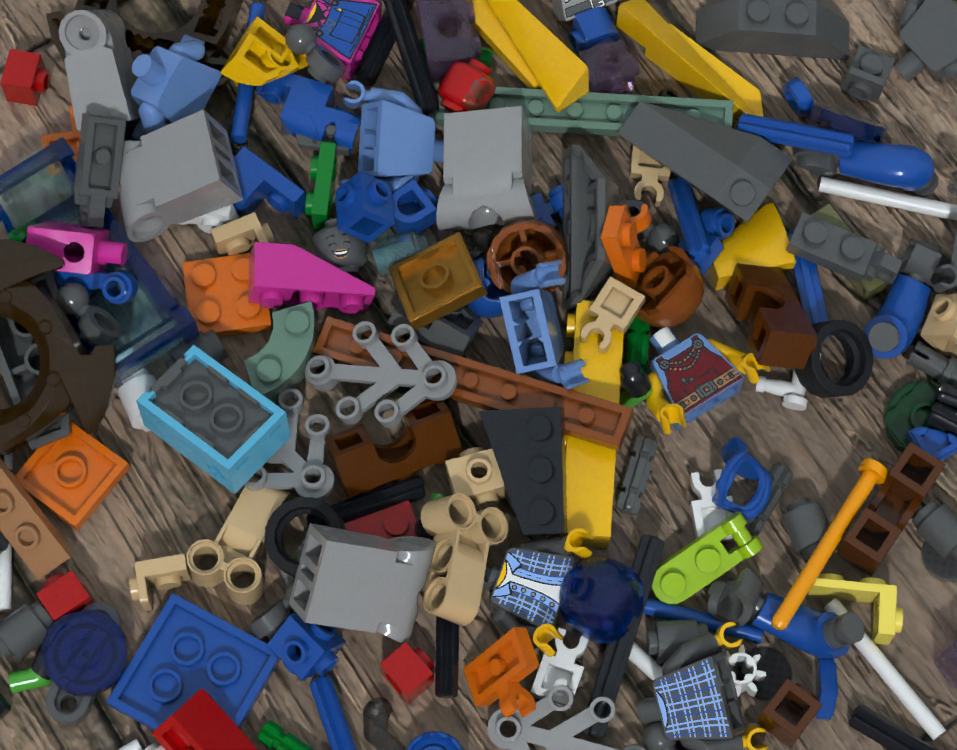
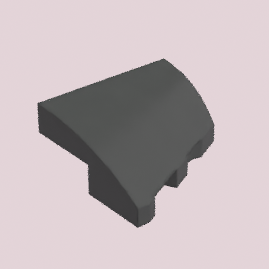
M400 302L393 310L387 323L394 327L400 324L411 326ZM463 306L415 332L418 335V340L427 346L462 357L478 333L483 321L471 310Z

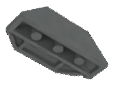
M709 0L697 11L695 42L705 50L848 60L850 23L832 0Z
M571 145L563 152L562 237L568 249V267L564 275L566 282L562 285V310H570L576 307L577 303L585 300L614 271L600 237L609 206H621L624 204V199L619 198V186L581 145Z

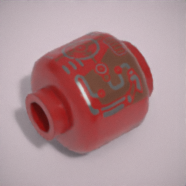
M471 58L468 64L460 61L454 62L438 87V94L442 98L440 105L451 113L484 110L496 90L495 82L489 77L492 70Z

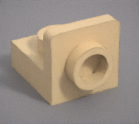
M255 212L210 230L213 244L219 257L243 254L254 245V242L276 243L268 223L261 225Z
M185 553L134 562L136 575L129 576L131 597L133 601H140L144 612L151 611L153 607L150 587L156 586L158 590H170L182 586V581L191 580Z

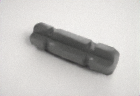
M637 436L634 440L631 452L635 454L634 456H629L621 483V488L624 491L619 492L615 504L616 509L621 513L636 515L639 512L642 502L639 494L643 495L653 464L649 460L655 458L658 443L651 437Z
M780 463L774 464L770 470L772 489L767 505L757 517L746 519L747 524L745 527L752 536L757 535L758 537L763 529L764 522H767L782 497L783 490H786L792 480L793 471Z

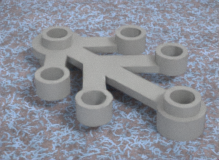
M363 321L354 327L352 336L359 347L367 349L379 367L336 364L329 356L319 355L312 357L307 362L304 372L307 381L318 391L331 390L339 381L374 384L356 398L347 396L338 401L336 414L342 422L348 425L358 423L362 419L363 413L377 404L374 411L376 419L383 427L393 428L401 422L405 414L424 400H445L454 393L457 386V374L454 368L442 360L432 361L418 343V335L408 324L396 326L391 333V340L399 351L407 352L418 370L401 369L380 341L379 331L374 324L369 321ZM372 331L368 339L361 340L364 332ZM411 334L406 342H399L402 335ZM325 365L322 373L314 374L318 368ZM439 374L442 375L441 379L437 383H430V380L434 376ZM400 386L413 387L395 402L392 400L381 401ZM355 406L352 414L344 415L347 407ZM394 409V414L390 418L383 419L385 411Z
M289 388L280 393L278 402L279 407L287 414L291 438L266 463L284 464L291 472L266 473L265 468L262 466L254 474L260 475L262 478L257 482L247 481L244 487L251 491H259L263 488L295 490L299 497H314L323 501L331 494L335 486L334 474L324 464L326 445L324 439L330 436V423L328 418L322 414H314L307 418L305 430L308 439H310L306 462L296 452L299 414L304 409L303 396L297 389ZM290 399H295L298 401L293 406H287L284 404L286 401ZM315 425H322L325 427L322 431L314 432L311 430V428ZM312 477L321 478L317 483L307 482Z
M566 685L553 687L548 696L536 702V709L526 717H521L519 710L510 717H505L501 709H498L492 714L488 722V735L491 741L501 749L531 750L528 744L531 743L545 747L546 750H621L574 737L597 722L605 723L613 718L616 706L614 701L607 696L596 697L591 702L590 707L550 730L532 725L554 710L565 711L572 706L574 693ZM555 691H566L569 695V702L564 706L555 704L553 700ZM600 701L607 702L611 707V713L607 717H599L594 710L596 703ZM506 720L514 722L517 727L515 735H504L501 731V724ZM629 744L622 750L647 749L639 744Z

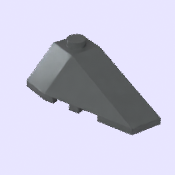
M642 101L638 103L617 133L746 225L793 161L792 158L760 136Z
M52 272L31 280L40 288H44L56 300L59 288ZM0 317V370L12 402L16 405L29 395L36 384L40 371V355L34 338L25 327L12 319ZM70 412L59 423L28 442L30 449L33 451L70 436Z

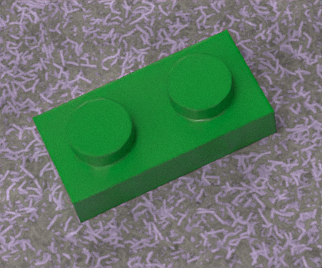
M320 142L319 156H312L310 179L315 180L314 192H307L305 215H311L313 230L325 228L324 222L331 219L338 166L336 143Z

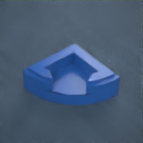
M917 427L907 431L905 435L909 443L912 442L941 462L957 454V437L949 432L947 434L928 427Z
M819 658L816 678V700L822 704V707L816 714V719L831 720V716L834 715L838 695L836 663H834V659Z

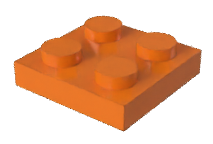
M251 253L182 262L191 336L200 331L206 333L211 329L218 338L272 331L270 308L262 307L259 303L248 302L249 257Z
M71 422L70 436L38 448L15 474V477L34 500L76 531H79L127 473L130 466L120 456Z

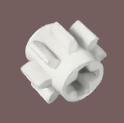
M741 645L738 652L732 655L726 650L737 696L739 697L740 693L747 691L749 695L754 697L758 690L752 681H763L766 677V672L757 670V663L761 655L757 654L751 657L745 653L744 645ZM734 666L742 667V674L745 675L743 681L736 680V674L732 671Z

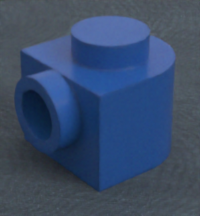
M596 7L574 15L568 37L573 51L576 54L580 53L584 59L594 54L597 57L604 56L613 51L616 47L615 43L620 38V34L608 10L605 7Z
M413 179L392 194L395 222L392 226L400 234L416 235L436 223L438 202L428 188L422 190Z

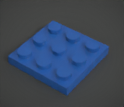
M172 593L106 703L109 707L154 731L198 690L204 689L237 727L241 729L281 659L267 643Z

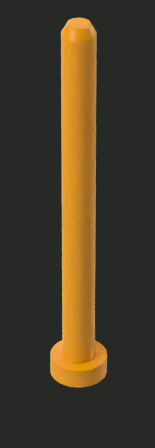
M871 458L863 459L858 467V471L861 474L860 478L772 617L771 625L775 629L781 631L787 628L875 484H883L889 471L880 462Z

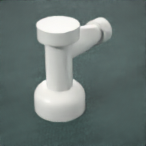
M794 370L791 382L758 376L760 380L756 384V392L764 393L766 391L782 396V405L784 407L798 411L806 410L808 402L804 398L806 389L800 384Z

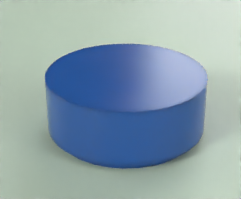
M795 77L783 84L782 91L784 97L798 117L804 118L816 110L810 92L799 78Z

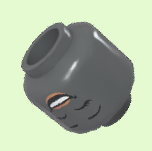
M337 218L325 221V228L318 230L313 236L315 256L352 276L358 275L360 273L359 268L363 267L368 261L365 241L339 231Z

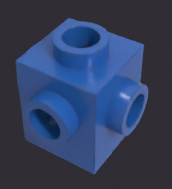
M359 171L335 191L339 231L371 243L395 224L391 184Z
M294 613L286 619L267 645L283 661L285 668L292 674L297 675L302 681L317 673L320 676L327 674L339 661V657L336 654L346 641L336 632L335 627L305 623L297 613Z

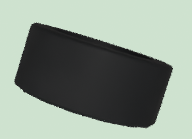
M831 320L812 324L813 329L817 333V346L814 353L810 354L804 370L794 369L800 384L810 394L820 398L850 396L863 389L871 376L874 363L872 346L867 335L856 324L847 320ZM828 335L835 336L841 342L846 354L845 373L839 383H832L825 376L821 367V346Z
M297 497L284 502L272 513L265 527L264 543L269 558L279 569L293 577H296L299 562L291 559L286 554L282 544L283 532L286 525L293 518L303 514L315 515L322 518L328 527L346 530L342 518L327 503L314 497Z

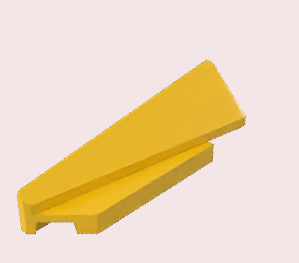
M466 0L464 8L465 20L528 89H542L558 113L589 92V71L587 65L518 0Z
M630 0L620 4L616 27L646 49L645 57L701 99L734 101L732 123L744 113L763 117L759 89L671 23L668 24L646 0Z

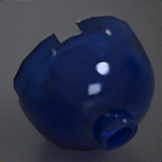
M596 556L577 562L566 572L560 585L559 609L561 617L575 633L594 643H611L630 631L626 627L631 623L633 617L639 619L645 597L642 580L629 566L610 557Z

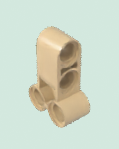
M252 476L248 481L257 482L260 478ZM244 487L215 541L209 539L199 540L188 549L186 560L193 581L199 586L206 588L215 587L224 581L227 593L235 603L251 605L258 601L264 591L262 572L258 563L266 550L264 543L265 527L272 513L284 502L291 500L292 494L286 490L263 488L259 491H251ZM204 557H213L218 560L217 564L210 570H200L196 567L200 559ZM243 574H248L255 578L253 584L247 588H238L233 585L234 580Z
M456 493L427 502L421 511L423 528L428 534L433 536V541L436 543L426 580L423 606L432 615L460 626H466L474 620L480 607L489 546L504 541L508 533V522L503 512L498 508L488 507L476 511L475 505L469 496L464 493Z

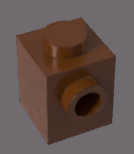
M787 678L764 708L756 723L791 749L816 716L822 704L816 700V696L805 686L798 683L794 684Z

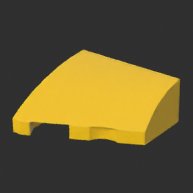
M257 16L248 26L220 73L241 84L263 86L310 65L306 61L307 56L305 54L298 55L293 53L286 45L285 37Z
M774 203L763 206L753 215L747 225L741 223L733 230L730 236L720 240L724 249L709 267L715 290L728 288L737 263L781 268L782 270L795 267L796 260L794 254L786 251L790 241Z

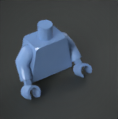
M185 34L181 42L173 43L169 50L156 46L152 49L150 55L142 54L134 60L132 72L138 78L131 89V97L139 105L138 112L141 120L132 132V139L140 141V137L204 110L222 76L219 70L198 62L205 55L204 45L206 42Z
M356 80L346 84V89L357 90L360 93V97L357 99L343 98L345 106L356 109L362 105L358 172L362 171L391 184L393 194L413 179L418 182L419 176L430 175L433 170V162L443 163L444 140L435 139L436 123L434 119L424 115L422 109L406 93L372 87L370 91L365 90L364 86ZM350 179L341 180L337 186L346 183Z
M561 260L538 263L535 269L516 276L511 282L512 294L499 297L516 373L520 374L530 371L532 378L547 383L562 384L568 390L588 383L589 378H585L582 374L581 367L585 366V362L582 359L565 365L559 363L564 351V342L552 293L541 289L543 287L563 285L566 282V278H560L559 265L563 263Z

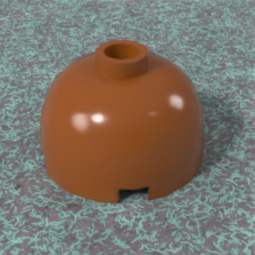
M536 218L519 219L504 226L493 238L487 253V269L494 285L500 290L504 289L507 293L512 294V280L520 274L535 269L538 263L561 260L563 264L559 265V276L564 278L568 267L567 245L561 233L551 224ZM558 285L543 287L541 289H544L552 293Z
M675 246L666 247L670 252H665L661 255L656 251L647 255L646 269L644 272H640L636 288H632L645 296V302L636 317L653 327H674L691 318L699 307L704 295V280L701 271L682 248Z

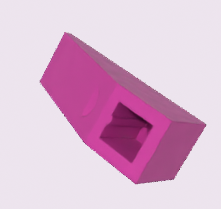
M254 242L249 257V303H259L260 306L265 308H278L282 305L296 306L311 301L314 311L321 310L322 308L339 309L346 314L368 311L375 296V288L296 245Z

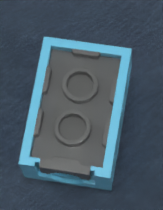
M193 345L184 354L185 359L180 357L149 388L150 393L144 392L136 402L146 428L232 493L236 494L291 438L287 414L279 406Z

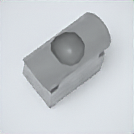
M75 10L68 13L61 20L58 30L59 39L65 48L66 58L64 62L77 131L81 130L82 113L125 118V121L140 118L138 112L139 105L131 97V89L138 77L132 72L133 58L130 47H127L126 28L123 20L110 10Z
M522 106L444 113L443 180L445 185L441 190L437 203L436 224L439 231L475 229L490 224L506 226L519 219H537L530 195L532 194L533 132Z
M205 110L198 111L140 137V141H124L119 181L121 185L120 201L125 230L130 241L145 242L154 239L167 230L171 223L180 224L243 200L227 130Z
M310 523L288 604L305 623L371 633L380 632L395 641L410 644L418 614V595L427 580L436 543L431 539L415 536L385 539L380 536Z

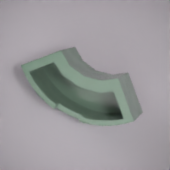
M311 301L272 312L273 330L268 343L259 353L244 360L250 386L277 406L279 405L278 397L281 392L289 388L298 390L300 383L305 377L306 364L314 357L313 349L317 342V330Z

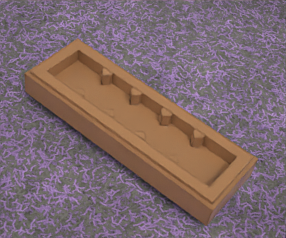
M0 458V531L37 579L41 580L75 553Z

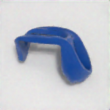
M733 437L720 450L725 467L721 472L720 478L716 481V492L712 497V502L718 508L731 513L740 511L745 519H752L762 512L769 501L772 478L770 472L751 456L747 445L738 437ZM736 474L747 479L759 481L755 494L744 507L726 499Z

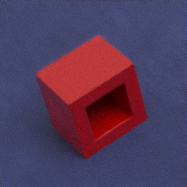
M10 49L0 82L6 99L11 102L37 106L41 93L47 92L50 72L46 70L41 54Z
M72 570L65 575L59 573L52 576L42 585L43 590L36 594L58 628L71 620L77 619L82 609L93 603L91 597Z
M406 642L380 663L381 674L408 705L434 683V673L431 669L435 666L431 659L419 647L413 651Z

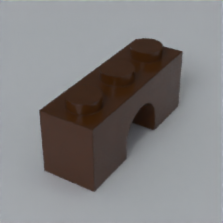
M737 263L726 291L725 299L735 319L754 322L747 343L758 365L804 370L810 354H813L816 349L817 333L813 329L782 269Z
M426 399L403 416L405 426L401 436L389 444L379 445L373 443L363 424L324 439L337 478L348 498L373 491L375 487L395 479H405L415 471L433 464L445 463L451 457L463 452L451 411L443 400L433 401Z
M910 442L868 507L864 509L843 540L836 554L872 577L938 479L946 464Z

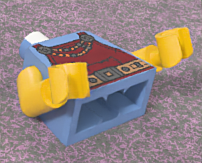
M665 327L650 338V342L659 353V356L650 365L648 377L652 382V392L646 399V407L661 422L663 433L668 435L671 434L670 424L673 425L676 431L682 427L685 428L690 422L739 393L744 381L742 374H746L748 380L752 384H756L760 380L757 370L764 369L770 372L771 368L770 366L758 365L753 353L747 354L714 339H706L699 333L680 342L670 327Z

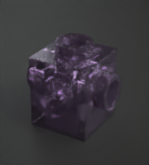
M623 40L612 43L607 41L600 42L590 49L579 51L578 58L587 65L589 71V92L628 94L633 92L635 77L639 75V65L633 52L628 53Z

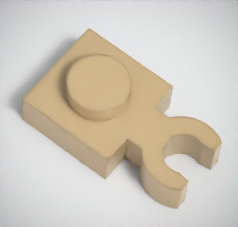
M632 145L629 178L641 179L635 186L633 200L640 201L641 193L650 191L655 195V207H659L664 197V190L658 181H669L670 171Z
M610 276L589 308V315L596 318V321L589 322L582 328L580 342L585 344L590 335L600 334L604 339L599 345V352L601 354L606 353L612 343L611 332L613 329L625 334L643 306L645 296Z

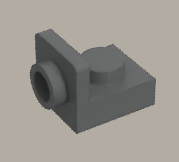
M859 45L852 64L846 73L841 90L848 92L857 100L871 101L877 104L896 59Z

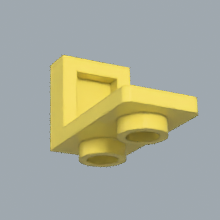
M820 574L807 594L808 597L838 598V600L873 603L872 641L875 644L889 645L895 633H901L903 608L896 607L897 586L886 585V581L883 579L868 577L862 578L860 582L845 581L844 577L838 574Z

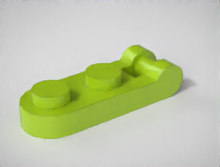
M738 511L731 514L658 564L651 588L660 601L667 604H678L685 601L763 548V544L757 535L752 536L745 527L747 521L742 513ZM731 535L737 546L727 552L720 541Z

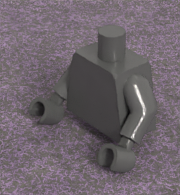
M907 0L899 23L900 33L898 37L909 52L893 65L894 69L908 83L924 68L937 81L943 78L949 80L957 79V4L953 0Z

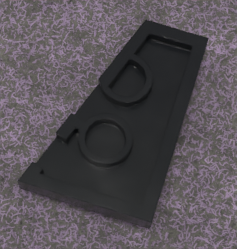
M547 407L479 411L522 534L526 536L568 534L564 408Z

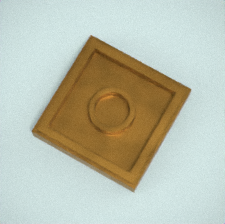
M460 232L388 267L409 323L414 331L488 294Z

